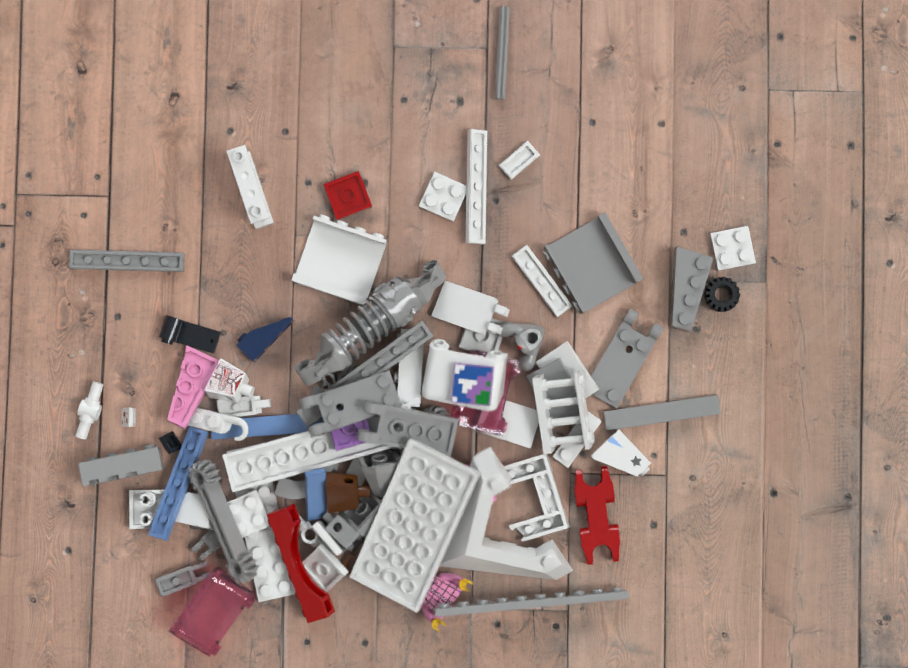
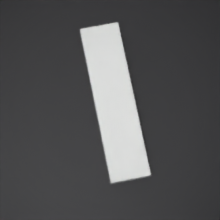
M528 245L512 255L514 261L556 317H559L572 307V304Z

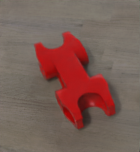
M601 467V480L596 486H588L584 482L581 469L575 470L574 494L576 507L586 506L588 527L579 528L581 547L585 554L587 565L593 564V551L599 545L608 546L613 562L619 561L621 543L618 524H608L606 503H615L614 487L608 467Z

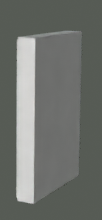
M561 358L526 376L533 390L532 378L536 375L544 374V379H547V381L571 378ZM575 386L549 388L546 391L547 398H550V400L577 397ZM579 405L551 407V410H549L550 417H553V419L573 417L580 414Z

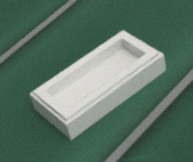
M526 141L504 160L499 167L512 180L536 160L540 154Z

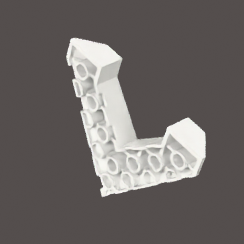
M491 447L474 455L470 468L481 474L440 566L558 580L572 572L573 569L553 539L537 548H525L514 543L498 542L484 537L493 497L510 487L511 477Z

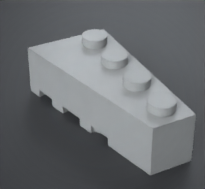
M681 247L674 249L671 328L687 333L691 332L713 257Z
M155 444L143 446L144 450L136 451V448L125 450V454L118 455L117 452L106 454V458L99 459L98 456L87 458L86 462L78 463L82 485L91 486L165 470L161 447H155Z

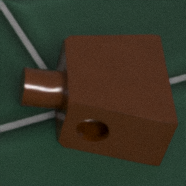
M326 472L325 486L328 513L357 509L359 507V498L370 497V486H359L358 476Z

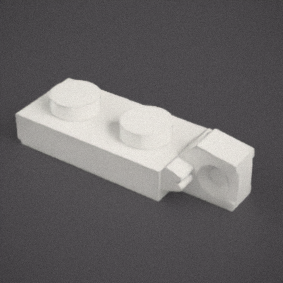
M255 395L251 398L247 396L241 397L238 403L216 400L219 413L234 417L258 415V413H262V408L272 407L271 399L260 400V396Z

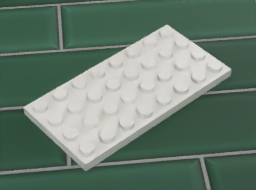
M413 438L409 439L350 574V578L415 612H419L481 473Z

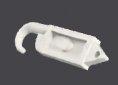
M197 407L188 426L221 434L227 433L231 429L232 424L238 425L242 428L243 432L241 436L234 438L235 441L245 439L249 429L245 420L199 407Z

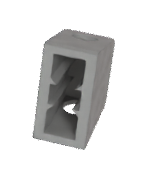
M327 512L322 517V520L328 524L326 530L347 550L354 552L365 540L343 516L339 514L335 516L333 513Z

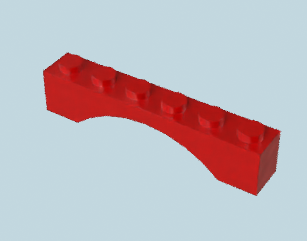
M295 504L267 514L268 524L273 530L275 542L282 554V561L289 572L288 576L295 588L296 598L300 601L303 616L306 618L307 623L328 618L335 612L330 596L312 580L300 557L298 534L301 519Z

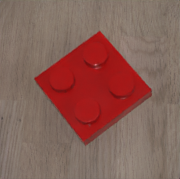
M359 171L323 184L337 220L373 207Z

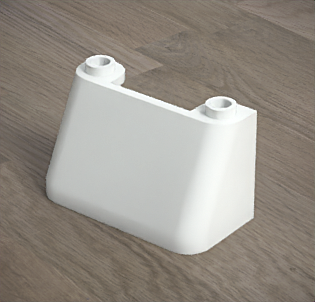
M432 339L423 380L422 396L429 400L493 411L498 407L504 394L508 354L502 353L499 350H493L486 357L455 352L449 350V345L444 340ZM455 363L494 367L491 406L451 402Z

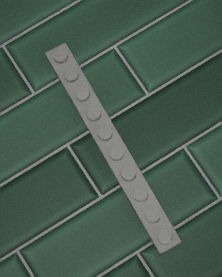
M612 587L611 591L603 592V589H592V593L584 594V590L573 591V595H565V592L553 593L554 597H546V594H537L532 599H527V596H516L515 600L508 601L507 597L496 598V602L489 603L488 599L476 600L477 604L461 601L457 602V606H450L449 603H440L438 607L433 608L435 617L621 600L629 599V594L622 587Z

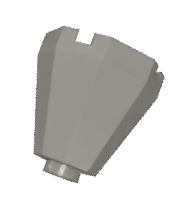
M387 449L366 455L365 457H359V465L373 494L379 498H384L400 462V456L396 450H392V453H389Z

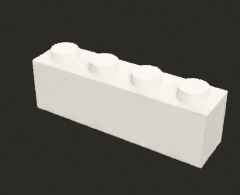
M401 329V333H397V338L410 329ZM424 344L397 363L399 364V372L395 371L394 383H398L397 394L401 405L410 403L411 407L420 408Z

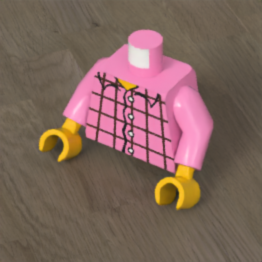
M439 573L435 575L421 609L424 616L432 624L433 629L437 632H440L438 625L446 626V623L442 621L444 616H434L433 608L438 607L440 603H449L452 606L462 590L470 592L466 589L467 583L473 585L472 581L464 579L455 573Z

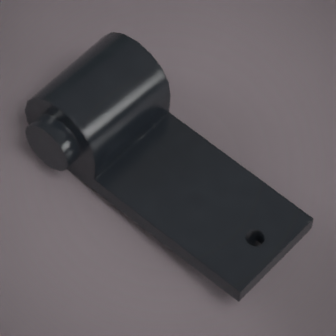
M165 315L159 337L162 338L161 342L172 345L173 342L215 354L221 332Z

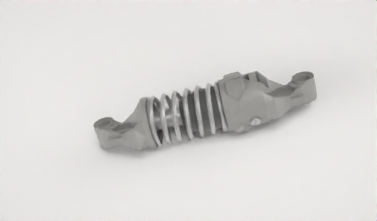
M431 260L423 266V273L420 278L408 279L395 276L388 283L383 282L374 289V294L369 297V301L365 300L363 307H357V314L350 312V321L343 317V322L348 328L347 332L339 323H336L335 327L341 334V337H338L332 329L322 333L316 360L310 361L306 359L299 362L295 367V371L303 383L307 386L312 385L327 373L348 368L353 363V359H359V353H366V347L373 348L374 342L380 343L381 336L387 337L389 330L395 331L397 328H403L413 320L412 317L422 309L423 305L429 302L434 289L446 279V274L438 261ZM360 342L363 350L358 348L355 344ZM350 348H353L356 356L351 354L348 350Z

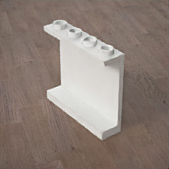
M319 214V217L314 216V222L296 274H293L291 281L364 306L365 300L369 297L387 240L384 239L383 235L375 232L373 235L368 234L366 229L361 227L350 228L348 223L337 220V223L332 222L330 217Z

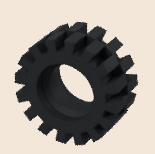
M718 277L712 280L704 291V299H706V304L710 306V309H714L716 312H726L734 308L739 302L740 289L737 287V283L733 282L731 278ZM720 287H724L729 291V299L725 302H720L715 297V291Z

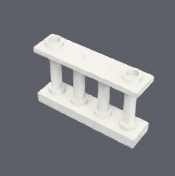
M245 145L228 150L227 154L250 223L254 224L256 230L274 224L250 151L247 152Z
M577 370L574 373V378L551 381L544 379V374L534 376L532 381L544 454L552 453L557 445L584 442L585 450L590 449L595 439L589 425L584 386H586L585 375H582L581 370ZM576 385L577 397L553 400L547 398L546 391L549 388ZM579 405L580 416L555 419L550 417L549 410H551V407ZM580 423L582 425L583 435L553 436L552 428L554 426Z

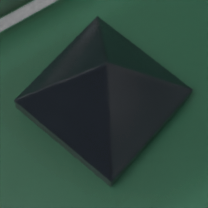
M173 431L159 438L169 455L181 449L182 444Z

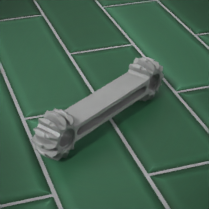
M210 460L197 461L189 468L190 474L188 476L191 478L190 483L194 485L193 489L199 491L228 561L225 565L228 568L227 573H230L231 579H235L236 583H247L257 575L256 570L259 568L255 564L257 560H254L253 554H249L220 486L219 480L221 477L218 475L219 470L215 468L216 464H212Z

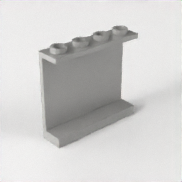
M605 212L593 221L544 247L546 251L543 253L547 261L553 262L555 275L558 279L562 278L565 283L562 285L567 295L571 294L574 299L572 304L577 312L581 311L582 314L643 280L642 275Z

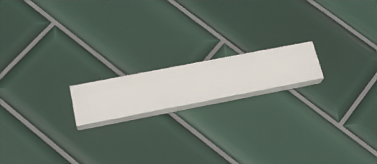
M469 129L467 134L465 240L467 244H485L487 131Z

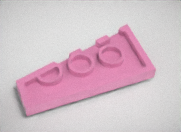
M186 346L184 361H182L180 376L177 380L175 395L173 396L167 418L168 422L183 429L187 428L206 393L205 388L219 360Z

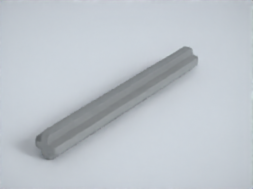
M501 6L499 12L495 99L504 100L506 91L510 8L507 6Z

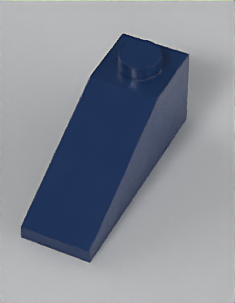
M288 317L252 330L248 334L243 333L237 341L239 343L236 346L253 362H256L294 320Z

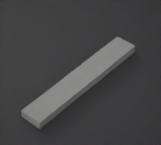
M70 250L69 269L184 272L185 253Z
M718 395L604 411L603 413L606 431L717 415L721 414Z

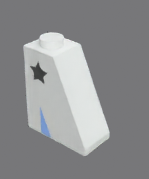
M617 430L590 456L596 461L633 476H638L639 474L643 476L650 470L648 466L651 462L620 430Z

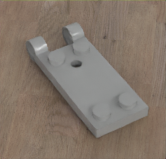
M631 308L591 375L599 388L592 395L616 409L664 328L655 323L647 337L633 330L630 327L639 313ZM626 346L633 348L631 353L625 351Z
M390 370L300 399L299 403L302 410L319 405L324 423L308 428L310 437H317L379 416V414L363 411L365 400L402 407ZM338 404H342L344 406V409L342 411H338L336 409V406Z
M365 400L363 411L379 414L376 432L359 429L357 440L405 449L409 439L413 438L451 457L459 421L458 418ZM399 423L401 425L400 429L395 430L393 428L394 424Z

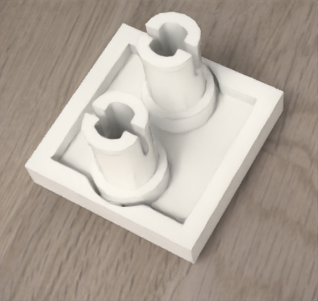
M129 490V529L151 528L165 490Z

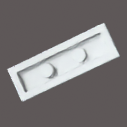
M587 411L590 431L594 433L602 421ZM581 423L575 424L568 436L583 435ZM584 442L560 445L552 457L569 468L584 447Z

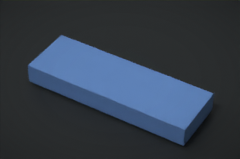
M324 468L305 472L306 518L308 521L321 519L326 514V472Z

